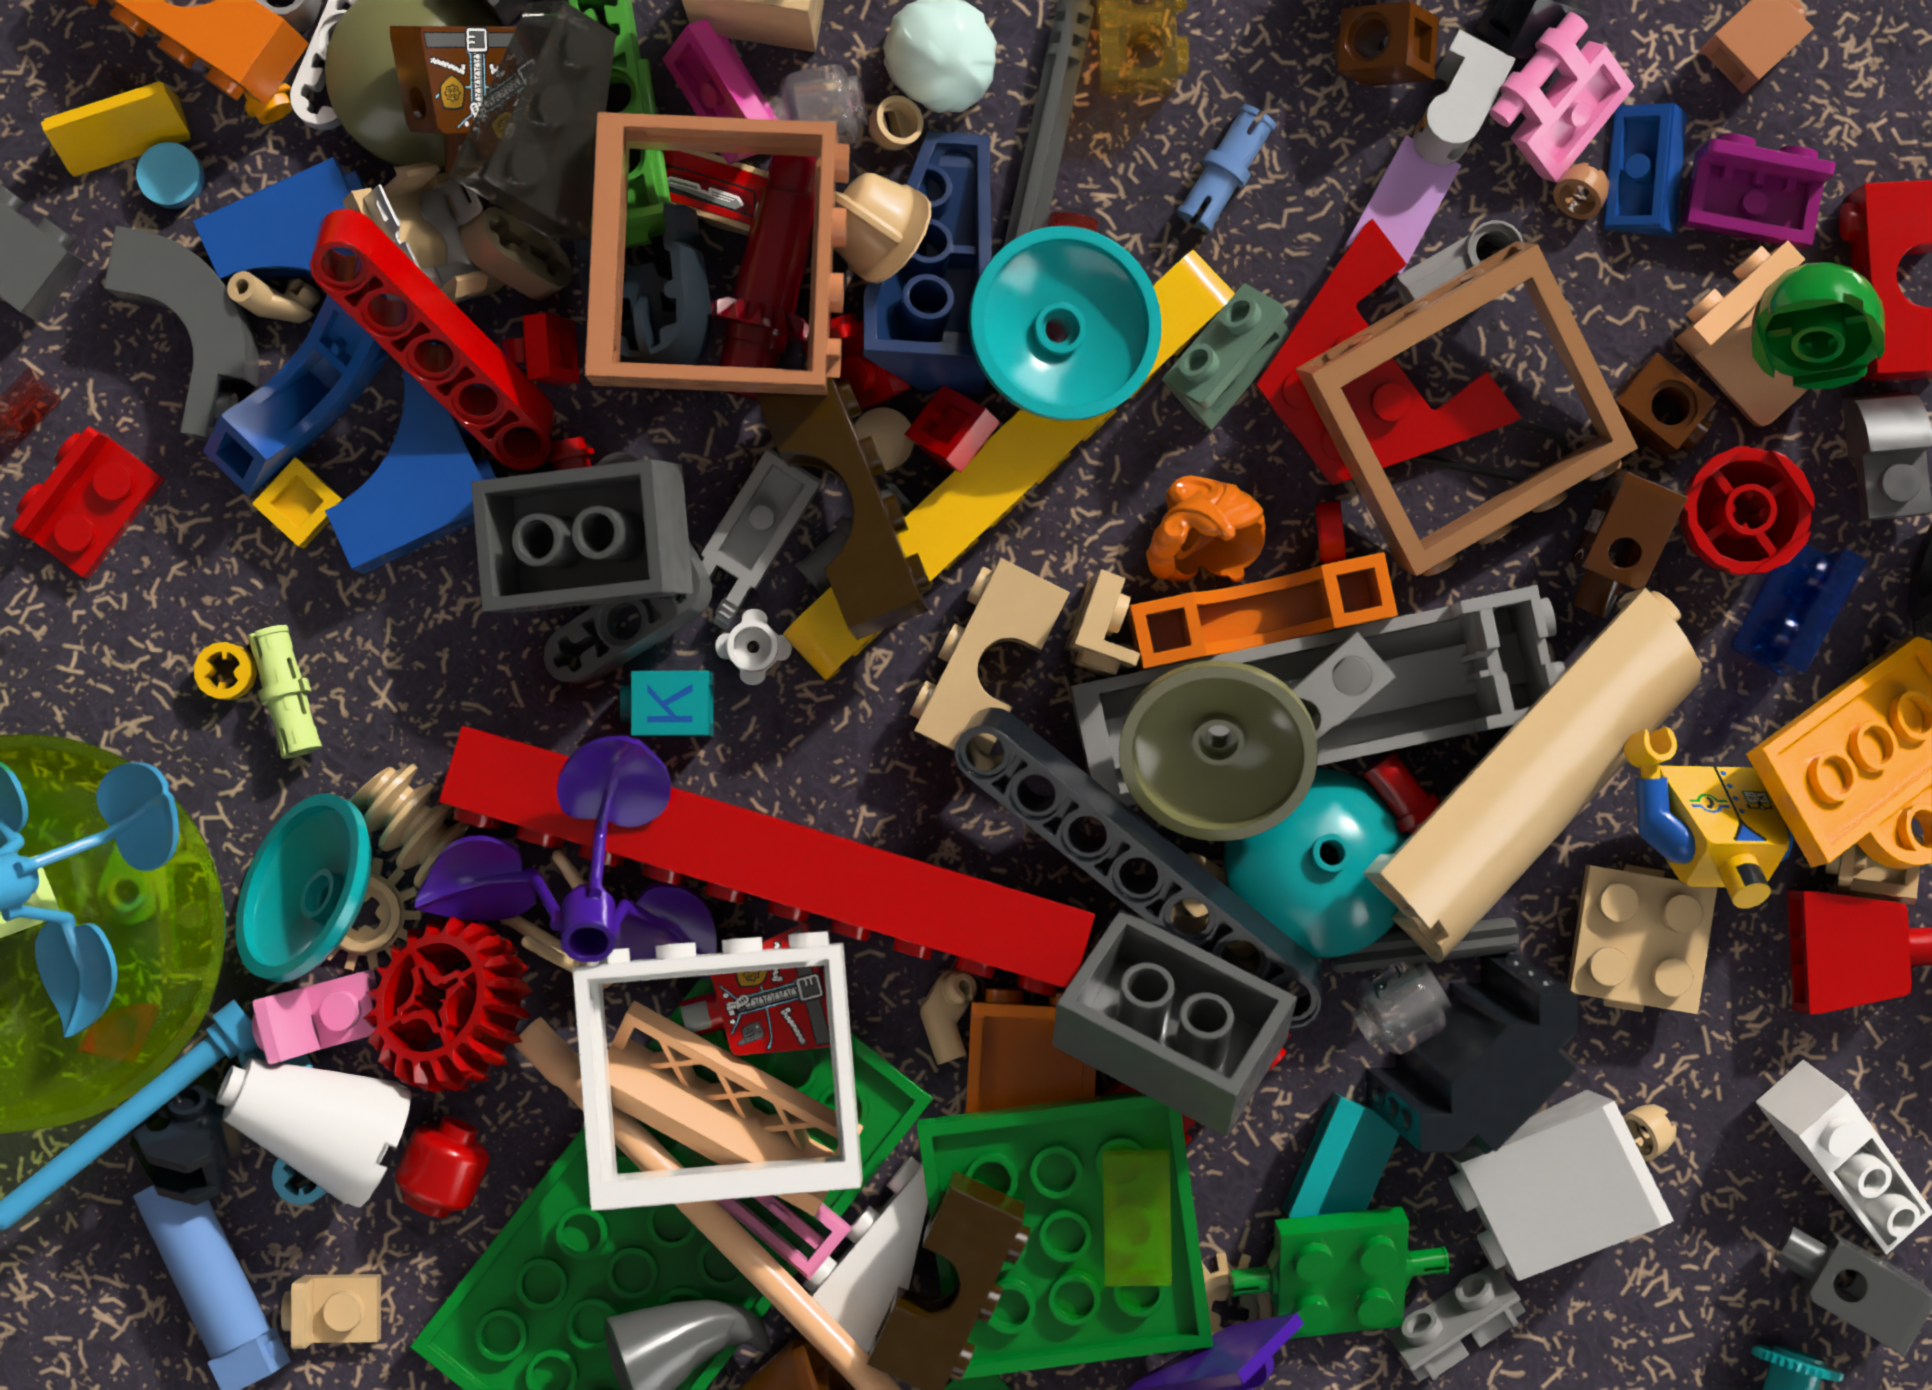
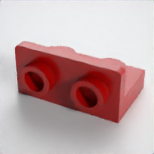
M90 426L82 434L80 432L74 433L63 443L55 457V462L58 464L43 485L38 483L25 493L16 508V513L19 517L11 527L20 536L33 540L86 579L92 576L165 479L108 435Z

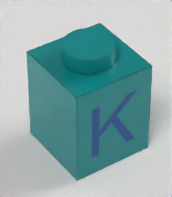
M631 671V685H622L620 689L621 723L631 724V736L714 737V674L710 671Z

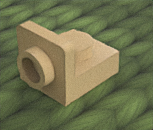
M381 1274L303 1275L293 1282L291 1292L284 1293L281 1305L283 1331H291V1348L305 1349L312 1343L378 1342L381 1339Z

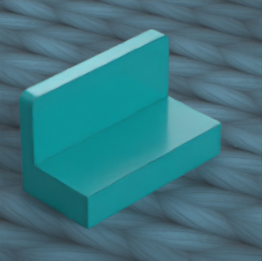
M1333 1092L1282 1210L1291 1218L1367 1210L1400 1134L1373 1109Z

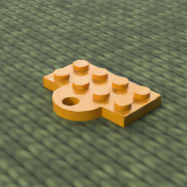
M1916 635L1906 637L1746 753L1811 868L1830 863L1855 843L1874 861L1893 869H1908L1932 863L1931 640ZM1913 817L1918 820L1923 830L1924 839L1922 846L1915 840L1912 834L1911 821Z

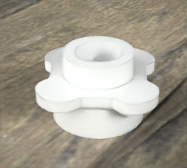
M750 609L744 612L742 623L735 626L730 633L721 634L717 638L715 645L718 656L722 659H730L740 670L741 680L748 685L762 683L765 680L766 671L776 661L788 659L792 652V645L783 635L775 633L767 624V615L759 609ZM751 641L759 643L760 649L758 652L751 653L748 651V644Z

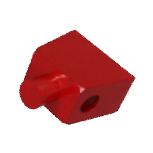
M1787 890L1793 1011L1805 1014H1822L1906 996L1912 990L1911 966H1932V927L1909 928L1906 903L1818 891Z

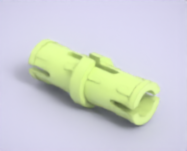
M271 626L249 634L247 639L256 661L262 689L258 691L261 705L268 706L276 731L281 758L288 759L314 752V750L321 749L322 744L313 722L307 695L311 692L309 680L301 677L293 652L288 626Z

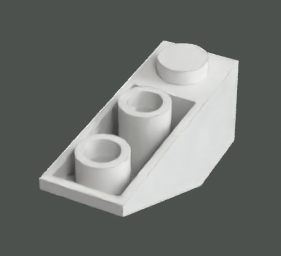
M1805 1060L1799 1062L1756 1101L1780 1136L1886 1255L1932 1215L1929 1205L1848 1092Z
M912 1156L906 1160L886 1185L894 1194L882 1209L877 1212L869 1205L851 1225V1230L846 1237L853 1243L837 1262L829 1256L809 1280L806 1278L802 1284L810 1291L809 1295L866 1353L871 1348V1343L898 1286L908 1290L928 1205L922 1161L919 1163Z

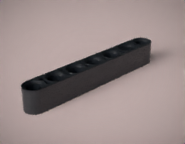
M990 707L978 711L971 717L955 745L957 765L969 779L1147 922L1276 987L1282 982L1289 980L1298 981L1305 985L1309 993L1297 998L1290 1028L1304 1027L1315 1019L1320 1011L1325 975L1321 964L1314 956L1283 933L1012 713L1002 708ZM985 733L995 736L1002 743L1004 753L1000 755L984 753L976 745L975 735ZM1041 775L1049 779L1054 786L1055 793L1042 796L1032 792L1026 784L1025 777ZM1083 816L1094 817L1105 826L1106 833L1097 837L1089 836L1078 828L1076 819ZM1135 857L1145 858L1152 862L1157 869V873L1148 877L1138 876L1128 868L1126 861ZM1187 898L1196 899L1203 903L1208 913L1200 917L1188 916L1178 908L1177 902ZM1238 939L1247 940L1254 944L1259 953L1251 957H1239L1232 953L1227 944Z

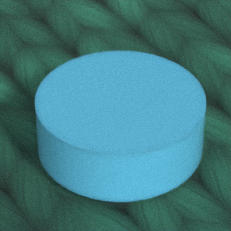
M163 142L150 147L141 156L136 170L137 182L143 194L155 204L168 209H178L191 204L200 195L205 181L204 169L200 160L189 149L174 142Z

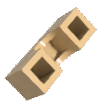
M1003 558L1000 559L995 571L983 566L966 600L977 606L966 628L957 624L953 625L938 655V658L948 662L937 685L927 680L925 681L909 715L919 719L914 730L915 733L955 752V745L971 717L978 711L994 707L1011 712V706L991 697L983 689L978 678V663L982 655L990 647L1001 642H1016L1040 653L1070 592ZM985 733L977 734L974 737L979 749L989 755L997 738Z

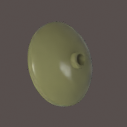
M357 0L341 17L327 48L325 60L326 86L335 115L349 136L364 150L380 160L398 167L429 162L437 164L439 169L445 168L444 134L411 132L406 124L390 39V26L503 25L479 0ZM483 133L484 149L493 142L499 133Z
M1201 661L1175 668L1151 682L1137 696L1126 714L1121 729L1119 742L1120 768L1124 782L1134 800L1151 818L1166 828L1201 840H1239L1263 833L1278 825L1290 816L1304 800L1312 785L1317 767L1318 745L1316 732L1309 712L1302 701L1285 683L1275 676L1259 668L1239 662ZM1215 725L1227 727L1230 732L1224 736H1216L1210 733L1208 729Z

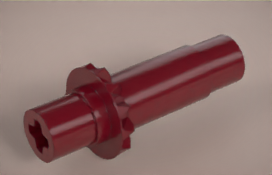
M771 155L764 187H761L759 190L732 298L724 297L711 301L712 313L709 316L712 318V321L725 326L722 336L725 341L718 366L777 369L780 355L784 354L787 342L807 343L809 325L803 318L794 313L813 242L815 156ZM721 391L737 397L758 401L756 392Z

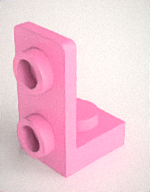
M374 969L254 1000L253 1008L255 1014L252 1018V1032L258 1047L265 1051L267 1062L274 1064L323 1048L371 1036L376 1027H371L363 1017L372 1011L376 1004L365 993L378 988Z

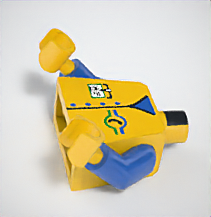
M1662 727L1652 731L1650 736L1647 729L1632 734L1624 745V754L1631 765L1640 768L1641 777L1634 779L1636 796L1634 810L1637 815L1638 832L1641 838L1664 856L1683 884L1689 887H1726L1733 904L1737 908H1752L1764 902L1771 892L1768 881L1779 863L1789 857L1794 837L1755 769L1752 767L1660 766L1659 763L1671 759L1676 752L1677 740L1673 731L1668 727Z

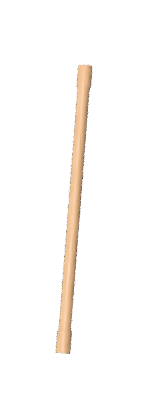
M539 1017L519 1035L523 1042L514 1043L513 1045L552 1085L559 1087L584 1112L580 1056ZM612 1106L615 1145L642 1172L684 1168L636 1118ZM717 1200L673 1203L856 1390H903L888 1374L867 1365L869 1355Z

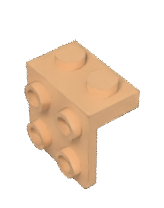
M1786 241L1770 254L1763 246L1756 249L1732 271L1739 281L1723 296L1714 288L1685 314L1693 323L1674 339L1756 427H1765L1771 424L1808 390L1793 386V376L1784 375L1775 370L1774 378L1763 372L1752 356V319L1757 303L1762 299L1765 289L1782 273L1799 266L1805 260L1789 241Z

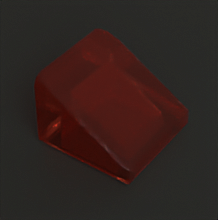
M28 367L0 395V435L14 441H22L61 402L59 400L61 396L32 368Z

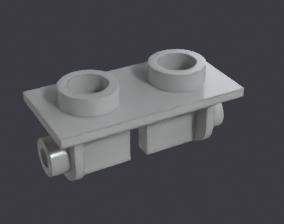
M1489 1264L1479 1272L1462 1279L1457 1287L1424 1309H1419L1409 1314L1401 1327H1395L1386 1334L1404 1358L1405 1363L1418 1382H1421L1428 1376L1434 1381L1439 1378L1440 1374L1469 1356L1461 1342L1462 1338L1471 1334L1481 1348L1509 1328L1517 1326L1519 1323L1516 1318L1526 1311L1519 1301L1521 1300L1519 1295L1499 1270H1494L1491 1264Z

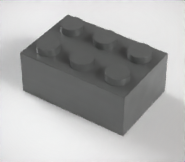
M648 459L471 482L482 612L523 613L694 594L682 464Z
M1121 909L1058 1001L1052 1046L1227 1137L1286 1042L1297 997Z

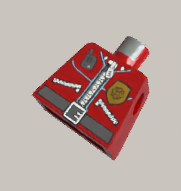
M810 923L799 924L763 941L762 948L789 947L788 935L812 932ZM821 966L711 975L715 992L680 1001L685 1029L698 1036L725 1029L732 1056L830 1047L826 985Z

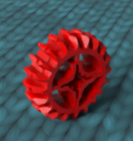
M451 917L448 922L442 919H429L425 930L420 928L408 929L406 947L403 945H389L393 960L389 966L374 967L382 979L377 989L365 992L376 1002L375 1008L366 1014L363 1019L371 1027L376 1028L367 1042L375 1050L381 1052L378 1062L383 1064L387 1070L395 1072L394 1076L399 1077L401 1082L414 1087L420 1085V1088L433 1093H438L439 1091L445 1093L447 1089L467 1091L471 1080L475 1082L489 1081V1064L495 1066L508 1065L504 1049L508 1043L523 1042L517 1032H515L517 1023L532 1017L525 1008L521 1007V1001L534 992L527 982L521 980L529 967L523 963L522 959L515 956L517 947L513 946L510 940L496 933V929L481 922L476 924L468 919H458L455 917ZM467 959L470 960L472 964L470 968L464 972L457 969L454 971L453 964ZM432 1037L441 1038L444 1046L429 1051L425 1042Z

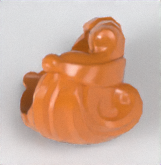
M1183 476L1177 479L1167 490L1166 505L1168 512L1163 516L1161 524L1154 530L1146 557L1152 575L1159 579L1173 582L1187 581L1193 578L1198 573L1199 567L1202 566L1216 576L1229 577L1231 581L1239 582L1244 578V568L1249 567L1256 561L1265 543L1266 528L1263 508L1251 495L1241 491L1235 484L1198 476Z

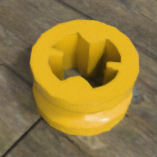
M228 642L213 643L205 647L197 656L194 664V679L198 687L208 696L217 699L234 700L246 695L254 686L257 677L256 663L252 655L245 648ZM220 655H222V659L229 661L232 660L234 655L240 663L233 671L238 681L230 688L229 684L225 682H219L217 687L211 679L218 671L213 661Z

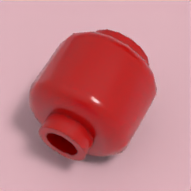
M444 1116L440 1124L425 1123L415 1127L397 1165L394 1178L396 1184L403 1191L401 1198L403 1202L423 1214L437 1218H447L451 1211H461L468 1208L475 1198L490 1159L488 1150L476 1139L479 1132L478 1129L461 1119Z

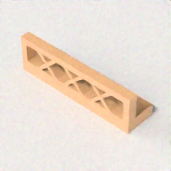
M635 1000L633 1001L608 1049L612 1106L720 1165L839 1155V1146L833 1151L811 1139L806 1130L807 1128H818L838 1139L835 1110L744 1060L732 1056L731 1053ZM635 1028L658 1040L664 1051L653 1052L631 1040ZM702 1064L715 1071L721 1082L709 1083L698 1077L692 1065ZM760 1096L773 1103L778 1114L768 1115L753 1107L749 1097ZM858 1124L859 1135L864 1127ZM829 1190L780 1194L776 1196L815 1217Z

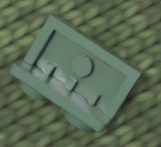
M1243 283L1165 374L1162 381L1192 417L1212 430L1269 364L1290 333V330L1284 324L1285 319L1288 317V311L1278 301Z

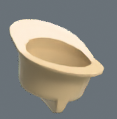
M863 173L853 180L843 193L836 191L835 208H847L846 247H833V249L848 263L849 270L865 281L876 284L885 281L902 269L917 251L930 222L931 202L926 195L907 184L900 185L875 173Z

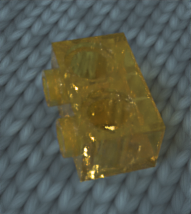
M1096 0L1099 95L1174 93L1178 75L1188 74L1189 71L1188 36H1177L1176 12H1186L1187 0H1156L1149 5H1138L1130 0ZM1138 44L1149 45L1157 51L1160 62L1150 68H1140L1130 62L1126 52Z

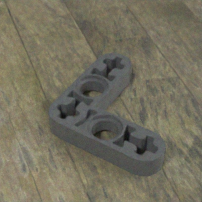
M614 452L605 456L596 466L640 460L624 452ZM690 539L689 548L694 594L685 595L686 599L683 602L669 597L594 605L556 630L549 637L544 647L543 659L546 669L551 676L561 682L574 686L593 684L698 617L708 607L712 598L713 587L710 577ZM636 606L641 615L639 631L630 639L620 640L614 628L615 619L623 608ZM602 640L604 644L610 648V650L608 651V649L596 646L594 644ZM573 643L585 648L591 647L579 656L582 667L579 669L568 666L565 663L573 657V652L570 648Z

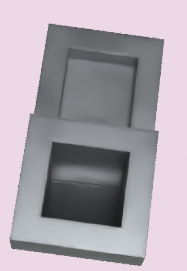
M1908 391L1843 398L1848 461H1855L1861 521L1931 514L1932 501L1926 449L1932 447V427L1926 408L1919 396L1914 392Z

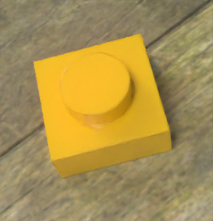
M295 457L256 498L252 505L298 547L305 549L330 522L325 510L342 502L344 499L305 463Z

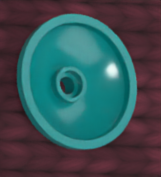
M1052 226L1036 229L1019 236L1004 246L990 260L978 278L973 290L969 308V334L974 355L982 372L991 385L1010 403L1023 411L1045 419L1078 421L1097 417L1116 408L1131 397L1143 384L1158 354L1161 340V313L1157 295L1146 272L1138 261L1121 245L1102 234L1085 228ZM1047 323H1057L1063 328L1065 334L1063 342L1056 343L1048 338L1046 334Z
M1316 768L1312 785L1306 797L1284 821L1263 833L1239 840L1225 841L1223 851L1225 882L1230 890L1314 956L1315 959L1341 957L1372 944L1383 936L1395 923L1391 918L1399 909L1363 872L1380 854H1394L1409 837L1407 831L1402 833L1395 824L1398 819L1397 816L1372 786L1357 777L1341 771ZM1321 845H1330L1336 849L1339 857L1337 865H1328L1322 861L1319 854Z
M329 793L313 795L302 800L278 820L257 850L241 888L235 922L236 945L239 956L245 967L255 976L281 983L294 980L308 973L324 962L336 950L356 921L367 892L372 853L365 820L359 809L352 802Z

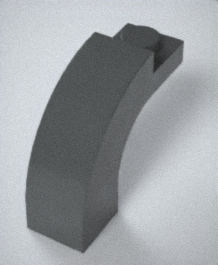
M115 226L104 289L119 299L173 310L182 320L192 342L193 368L180 432L195 440L207 442L220 414L238 404L237 394L230 392L232 383L257 387L259 352L250 316L246 308L229 297L227 292L228 284L218 277L215 269L188 248L158 234Z

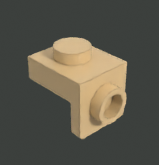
M1914 836L1915 840L1922 846L1923 837ZM1857 843L1853 844L1830 863L1825 864L1826 874L1837 875L1835 894L1915 905L1920 866L1908 869L1886 867L1870 858Z

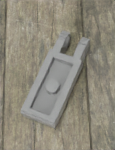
M769 447L764 452L701 553V556L704 558L702 563L710 580L714 577L718 567L738 579L728 596L723 598L715 611L716 616L713 623L724 630L731 624L751 589L757 590L823 484L821 479L801 467H788L781 455ZM681 595L680 602L686 599L685 595Z

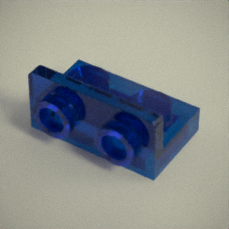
M1806 544L1789 563L1769 572L1730 642L1731 648L1783 678L1805 674L1868 561L1846 548L1825 554Z

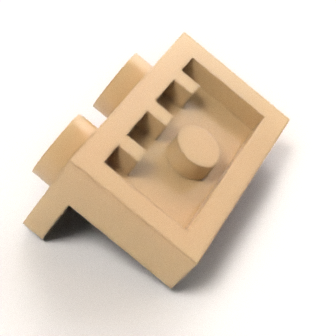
M1102 569L1089 578L1064 650L1077 654L1075 666L1105 677H1110L1111 674L1117 675L1118 669L1126 670L1136 666L1140 653L1104 640L1105 636L1111 637L1113 632L1118 634L1127 613L1131 597L1121 594L1126 578Z

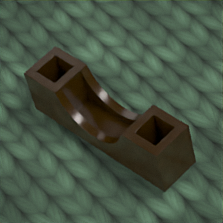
M828 377L827 395L755 393L776 448L788 467H812L826 471L841 480L850 490L854 509L851 533L844 548L825 568V572L847 628L855 639H862L928 612L922 593L933 589L918 552L906 556L898 534L909 530L895 494L885 498L882 496L875 476L886 471L872 437L868 436L860 440L852 418L861 415L862 411L849 379L846 378L837 382L835 378Z

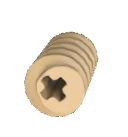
M414 763L399 770L387 767L363 785L349 801L360 812L368 808L364 816L368 833L386 827L378 844L383 851L387 852L403 846L396 859V865L400 870H407L421 864L413 882L420 889L438 854L447 845L463 838L470 824L458 822L448 827L444 821L452 806L442 803L430 808L426 804L436 787L432 782L415 789L411 788L409 784L418 769Z

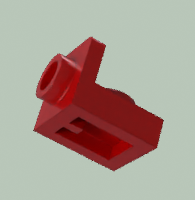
M856 313L841 315L830 320V338L841 339L840 379H849L861 411L877 407L911 388L910 384L863 357V321H858ZM807 343L806 345L803 346V349H804L806 358L808 359V343Z
M942 385L904 435L937 466L944 470L953 468L961 473L972 458L981 451L986 440L1000 424V421L985 407Z

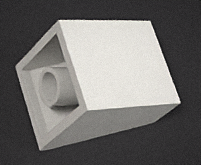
M1585 1090L1530 1117L1496 1152L1492 1151L1488 1154H1483L1477 1147H1469L1451 1156L1457 1173L1448 1177L1450 1184L1463 1209L1468 1212L1476 1208L1486 1231L1478 1234L1477 1238L1485 1256L1494 1270L1504 1266L1507 1273L1517 1281L1655 1230L1674 1221L1615 1101L1589 1090Z

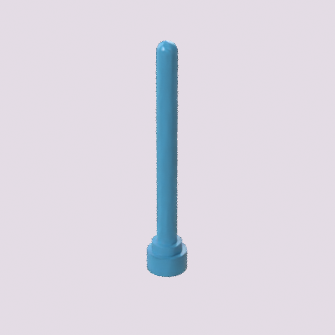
M233 999L215 1013L213 1018L216 1022L206 1029L209 1033L208 1037L0 1201V1230H6L14 1225L227 1055L231 1060L240 1052L247 1056L256 1049L258 1045L252 1032V1020L239 1004Z

